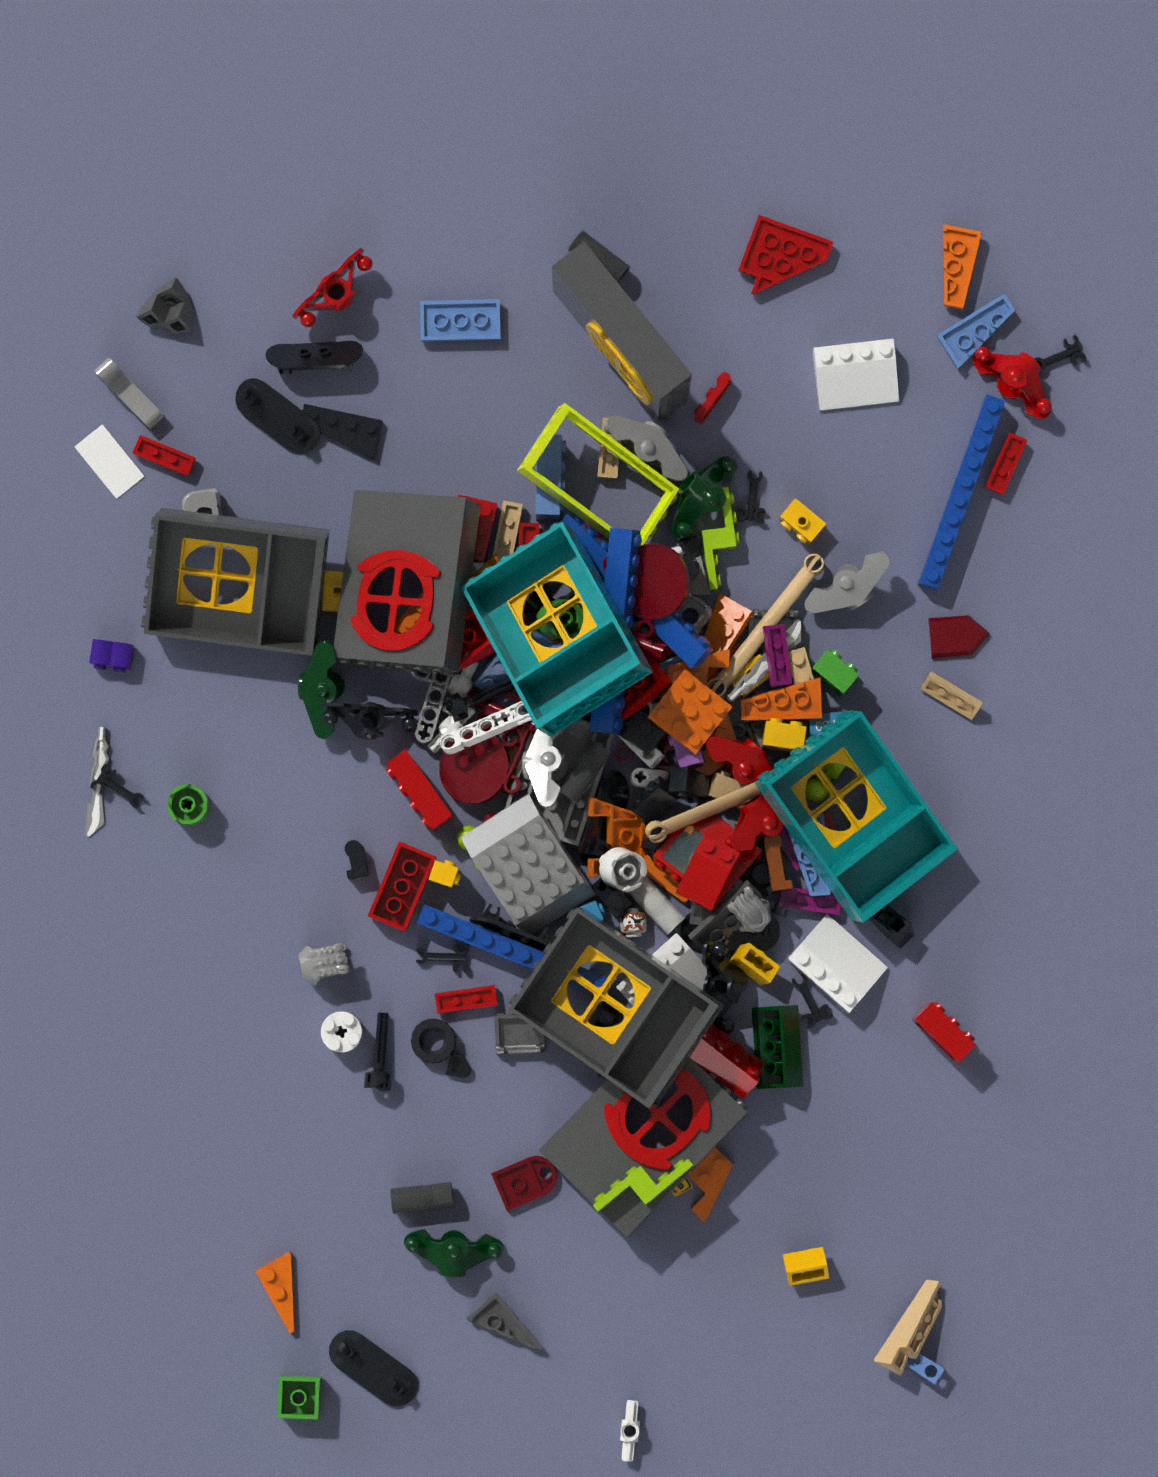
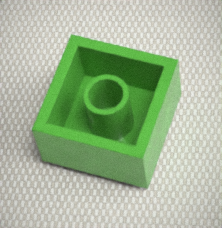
M827 650L811 671L817 678L821 677V681L842 697L859 676L856 673L858 669L851 663L845 664L841 660L842 656L835 650Z
M281 1374L278 1384L277 1418L318 1420L320 1418L322 1376Z

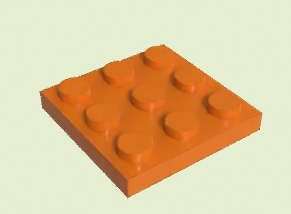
M684 669L647 718L696 755L731 710L732 706Z

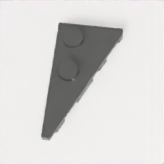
M497 1293L492 1295L466 1318L469 1322L520 1342L538 1351L542 1348L540 1343Z

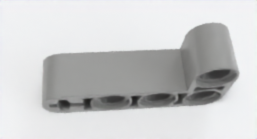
M109 357L94 370L96 375L150 430L164 417V414Z
M414 670L413 673L417 680L429 684L415 731L417 741L427 745L434 739L444 706L443 699L447 696V689L451 682V675L447 677L445 682H439L436 676L440 672H433V674L421 677L417 674V670ZM435 691L442 694L441 699L437 702L431 700V694ZM431 710L436 713L434 720L428 721L425 719L427 711ZM422 722L427 725H433V728L428 726L427 733L430 736L426 737L425 740H422L421 735H419L420 732L423 733L425 731V725H422Z

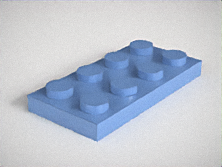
M500 299L420 301L421 342L501 340Z

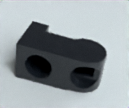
M356 840L348 841L345 845V853L349 856L352 869L346 871L348 879L369 876L362 845Z

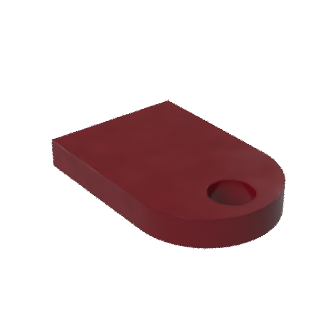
M531 1156L491 1173L507 1211L548 1194L554 1188L557 1180V1172L554 1165L542 1156ZM547 1166L551 1168L552 1175L549 1178H543L540 1175L542 1167Z

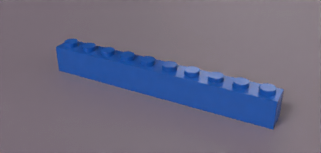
M986 394L920 575L917 584L933 591H937L1004 407L1005 401Z
M567 513L560 522L565 523L576 531L605 583L606 571L603 567V561L607 557L609 543L605 540L602 541L598 537L599 533L594 528L588 527L584 523L585 521L576 514ZM678 610L665 618L653 619L656 627L655 633L690 668H699L713 651L709 646L710 642L705 637L699 636L695 632L696 628L689 622H685Z
M610 528L604 584L631 630L633 626L632 610L636 602L634 591L638 582L636 571L640 562L638 547L642 543L641 531ZM624 691L591 711L589 731L620 734L623 726V719L621 718L622 709L625 706Z
M425 904L417 921L419 925L530 969L538 960L541 961L545 955L543 951ZM581 966L577 970L579 975L597 987H601L608 978ZM575 980L569 982L572 986L592 993Z

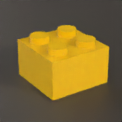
M770 718L764 724L761 748L791 752L796 747L801 748L804 746L806 726H802V722L791 721L789 724L782 723V719Z

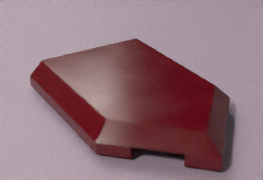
M969 615L928 618L931 658L970 656L990 635L987 630Z

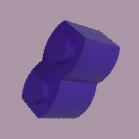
M93 639L89 663L94 665L95 669L106 670V667H113V671L125 673L126 669L131 670L135 646L133 644Z

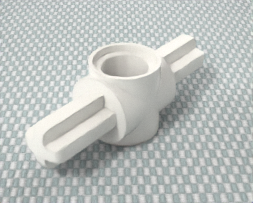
M477 662L462 669L460 675H454L447 689L450 695L458 692L462 698L467 696L473 687L471 678L478 666ZM444 706L443 711L449 715H452V713L447 711Z
M472 707L467 708V718L454 722L453 717L450 715L438 727L439 733L427 745L433 753H437L441 749L440 740L444 735L455 730L458 732L464 727L463 725L475 713Z
M627 1400L625 1419H622L620 1441H623L621 1459L627 1462L634 1460L635 1442H638L640 1421L637 1420L639 1402L636 1400ZM632 1425L635 1427L636 1432L633 1436H627L624 1433L626 1426Z

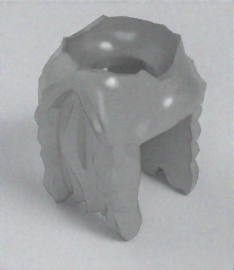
M688 592L684 603L678 611L681 615L687 608H693L698 612V619L692 625L696 628L695 632L699 635L704 625L710 621L712 610L702 599L691 596L692 593Z
M739 879L719 903L722 904L743 882ZM746 886L744 894L741 893L740 896L735 898L734 902L731 901L727 905L729 912L735 914L736 918L740 921L741 925L738 928L740 932H761L771 921L770 903L765 899L759 898L750 886Z
M337 943L315 949L310 945H306L298 954L302 978L315 986L321 979L348 974L350 972V966L347 965L348 957H346V953H342L347 949L343 943Z

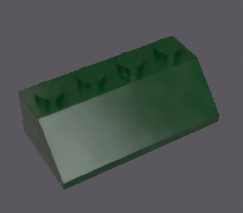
M798 1005L752 1008L754 1053L763 1064L759 1081L756 1084L757 1089L803 1087Z

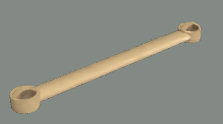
M810 554L805 558L804 566L731 657L729 668H723L716 678L711 679L707 683L708 688L715 684L711 689L713 692L721 684L724 686V691L718 696L721 698L726 696L729 685L764 642L763 627L777 625L812 579L823 572L824 561L820 555ZM819 560L822 563L821 567L818 570L812 571V567Z
M754 783L662 822L657 820L651 821L645 828V834L651 842L659 843L672 832L762 794ZM662 827V831L659 834L650 835L653 829Z

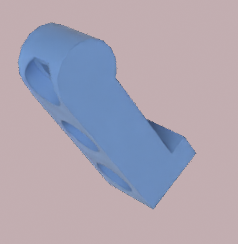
M920 1353L917 1359L908 1357L906 1366L933 1384H936L945 1368Z

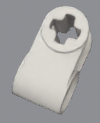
M637 768L631 773L630 781L636 787L646 788L648 783L652 780L654 781L658 776L669 782L670 772ZM639 772L642 773V777H645L640 783L635 778Z

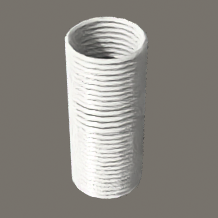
M643 876L640 887L628 893L668 935L685 917L648 877Z

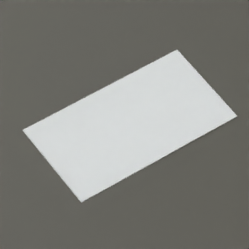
M103 425L99 426L74 446L116 499L144 477Z

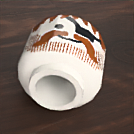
M628 908L627 913L620 915V931L626 934V937H642V933H645L647 930L646 914L639 912V908Z

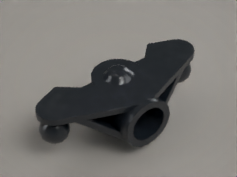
M374 702L358 705L322 703V708L327 709L322 717L326 725H335L338 722L339 716L352 730L354 735L360 739L374 740L375 738L383 737L384 733L381 731L402 716H406L402 721V728L405 731L413 732L417 728V720L414 716H418L419 711L415 709L385 707ZM363 716L372 719L374 729L364 727L362 724ZM384 716H395L385 723Z
M706 940L703 946L702 964L707 969V976L704 980L703 991L725 1005L714 1020L713 1025L718 1030L730 1034L735 1028L734 1022L729 1018L723 1019V1016L732 1004L738 1003L741 993L748 986V978L744 970L734 966L724 957L728 949L723 942L714 943L713 940Z

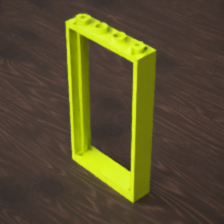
M566 403L562 404L557 408L517 471L609 539L610 528H612L610 525L533 469V466L565 418L665 492L641 529V545L646 544L645 542L648 537L651 538L657 531V523L666 517L668 506H671L678 497L676 494L679 488Z

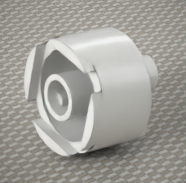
M623 847L612 848L599 859V872L604 883L621 891L630 892L636 890L642 884L643 876L645 877L647 873L644 858L636 852Z
M335 1012L329 1015L321 1027V1037L324 1044L335 1052H349L355 1049L363 1036V1027L360 1020L348 1012ZM341 1026L343 1029H347L344 1038L341 1035H337V1031L340 1030L339 1027Z

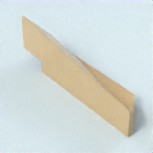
M926 1280L874 1358L877 1364L898 1375H902L908 1357L917 1359L942 1308V1300L938 1299L937 1294L941 1286L939 1281Z

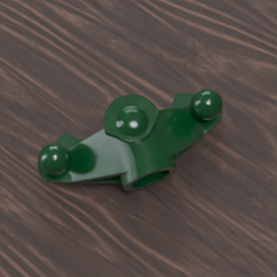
M729 456L720 457L700 472L694 471L685 478L679 488L680 498L671 528L674 537L678 539L688 538L697 530L695 520L705 511L717 512L724 506L726 495L721 486L723 482L731 481L733 472L737 470L738 464L734 458Z
M329 640L321 641L316 645L307 670L301 673L298 682L299 698L304 701L315 735L321 739L328 738L335 728V725L329 726L323 722L322 717L327 709L322 708V703H333V700L340 697L345 690L344 679L332 670V666L338 660L333 649L334 643Z
M421 1229L407 1234L404 1239V1245L409 1252L420 1255L438 1267V1274L446 1277H464L466 1270L488 1259L499 1258L504 1249L503 1243L491 1235L485 1233L476 1241H467L466 1236L457 1230H450L444 1233L441 1239H435L425 1229Z

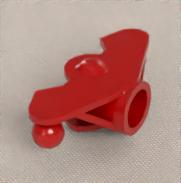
M359 248L336 271L321 280L316 291L304 300L292 317L294 319L300 317V322L304 327H312L316 322V317L313 313L306 311L336 310L338 312L350 306L353 302V297L357 293L353 290L355 262L357 261V266L361 271H369L373 266L372 259L368 256H362L364 250ZM349 270L348 283H347V281H345L344 279H342V277H343V276L347 273V271ZM336 287L345 289L344 296L338 300L332 299L329 296L330 291ZM322 297H324V303H316Z
M987 347L977 349L972 356V361L979 375H993L998 379L997 388L1000 394L1009 399L1019 397L1023 400L1025 414L1042 420L1049 417L1052 404L1050 400L1045 398L1038 375L1041 372V368L1032 356L1023 352L1018 356L992 354Z
M710 735L705 742V747L713 761H725L726 771L742 784L756 782L759 780V775L765 771L770 772L772 770L767 760L770 755L749 738L742 742Z
M763 795L752 798L739 807L741 814L736 830L725 840V845L738 852L752 850L755 840L763 839L766 836L772 837L781 832L783 823ZM806 797L807 806H809V801Z

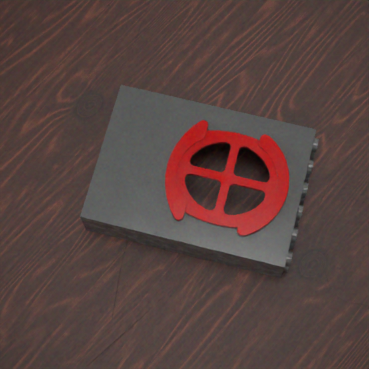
M354 490L333 647L339 663L347 664V666L351 667L362 665L371 669L384 667L386 670L394 671L396 668L406 672L418 670L427 674H433V672H440L439 674L452 675V672L459 673L468 600L461 586L468 579L472 578L480 504L465 497ZM389 567H394L395 576L392 594L390 596L370 595V586L378 574ZM405 568L411 569L419 577L424 592L421 599L400 596L402 574ZM368 603H386L390 605L388 629L385 633L379 632L371 623L367 612ZM400 605L420 606L422 611L415 624L406 632L396 634L398 607Z
M689 1058L673 1081L678 1085V1090L661 1107L649 1109L652 1112V1117L635 1134L628 1132L625 1122L627 1106L633 1097L607 1079L539 1151L592 1204L596 1203L594 1199L602 1192L607 1194L612 1190L610 1185L616 1180H624L627 1177L626 1172L633 1166L637 1168L642 1166L657 1185L659 1183L657 1179L665 1172H668V1174L675 1170L673 1166L682 1158L684 1161L689 1159L694 1166L647 1205L644 1204L630 1186L601 1210L629 1238L748 1115L746 1112L748 1108L741 1100L737 1099L735 1101L731 1097L733 1093L724 1084L720 1087L716 1083L718 1079L713 1073L705 1072L699 1064ZM687 1094L692 1101L693 1115L688 1129L683 1132L667 1118L666 1112L682 1095ZM658 1121H661L677 1137L675 1143L663 1148H647L640 1143V1139Z

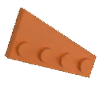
M943 224L944 306L964 310L982 238V232Z
M821 677L741 699V719L823 718Z

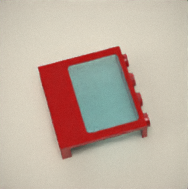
M716 814L673 832L653 855L654 865L663 872L665 870L669 873V877L679 884L704 834L725 844V840L733 834L735 829ZM755 844L752 850L739 851L741 853V861L716 903L714 910L719 907L718 903L752 863L754 861L758 863L763 857L762 850Z

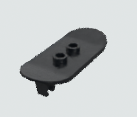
M356 341L277 344L268 348L265 356L271 365L279 369L280 374H283V370H288L289 374H292L294 370L339 368L340 371H343V367L349 366V371H352L353 363L362 356L363 347Z
M250 378L239 385L235 397L237 409L252 423L295 453L308 452L317 445L320 439V429L317 422L311 416L260 379Z
M616 770L605 772L600 779L595 798L626 809L630 787L624 775ZM588 816L578 845V855L580 860L588 865L589 858H600L607 852V847L611 848V845L607 843V816Z
M489 904L479 918L469 919V922L494 929L505 937L516 938L525 945L530 946L531 944L542 950L556 939L555 933L557 930H554L553 936H548L546 932L549 930V927L547 926L541 935L537 937L500 922L501 908L498 907L497 913L493 914L490 912L492 904Z
M689 913L682 921V938L691 948L702 950L688 936L699 926L689 924ZM771 915V921L761 932L752 933L734 930L728 938L729 942L726 945L728 951H736L740 945L746 943L752 944L761 951L769 950L779 939V923Z
M345 1330L338 1333L332 1339L329 1346L331 1362L379 1399L391 1406H403L415 1397L418 1391L416 1375L365 1336L354 1330Z

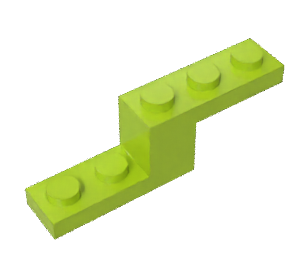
M728 487L722 488L726 495V502L722 507L725 528L702 530L701 532L710 592H717L718 586H721L720 574H716L715 566H718V557L713 552L736 549V543H740L739 533L734 531V524L737 523L736 512L731 510V504H734L733 492H729Z
M682 1158L673 1166L675 1168L670 1174L665 1172L657 1179L659 1181L657 1185L642 1166L638 1168L633 1166L626 1172L627 1177L624 1180H616L610 1185L612 1190L607 1194L602 1192L594 1199L596 1203L593 1204V1207L597 1212H600L630 1186L644 1204L647 1205L694 1165L689 1159L684 1161Z

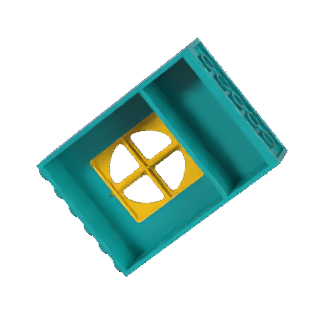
M563 522L553 524L548 531L536 535L531 542L519 546L514 553L502 557L497 564L485 568L480 575L468 579L461 586L534 725L538 730L550 737L653 673L652 668L576 531ZM547 582H560L571 587L575 592V596L561 606L554 608L543 586ZM536 591L547 610V614L531 625L526 626L523 617L524 605L529 594ZM581 603L584 614L583 624L579 634L572 639L562 624L560 615L576 604ZM552 621L563 639V645L558 648L544 647L533 640L532 633Z
M845 710L837 716L838 720L833 724L830 722L823 726L820 734L810 736L805 741L807 744L801 748L796 747L789 753L790 757L776 762L773 770L770 772L765 771L759 775V780L754 784L852 921L864 923L958 848L861 711ZM828 763H839L851 768L856 773V777L840 790H836L822 768ZM812 774H816L829 792L830 797L811 811L807 806L805 790L809 777ZM862 783L866 788L868 804L864 817L858 820L843 798ZM833 804H837L849 820L851 826L845 831H834L821 825L817 821V817Z

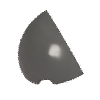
M175 277L160 287L142 306L137 318L152 329H168L171 334L191 331L193 327V310L188 294L180 281Z

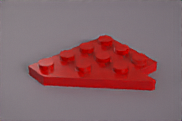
M759 215L738 272L756 278L751 294L755 295L827 262L834 242Z

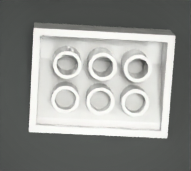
M894 339L813 348L819 411L899 402Z
M828 914L824 916L787 958L789 962L804 973L807 978L847 1013L857 1005L888 968Z
M676 933L652 955L703 990L707 969L692 949ZM627 977L616 988L633 1006L635 1002L634 989Z

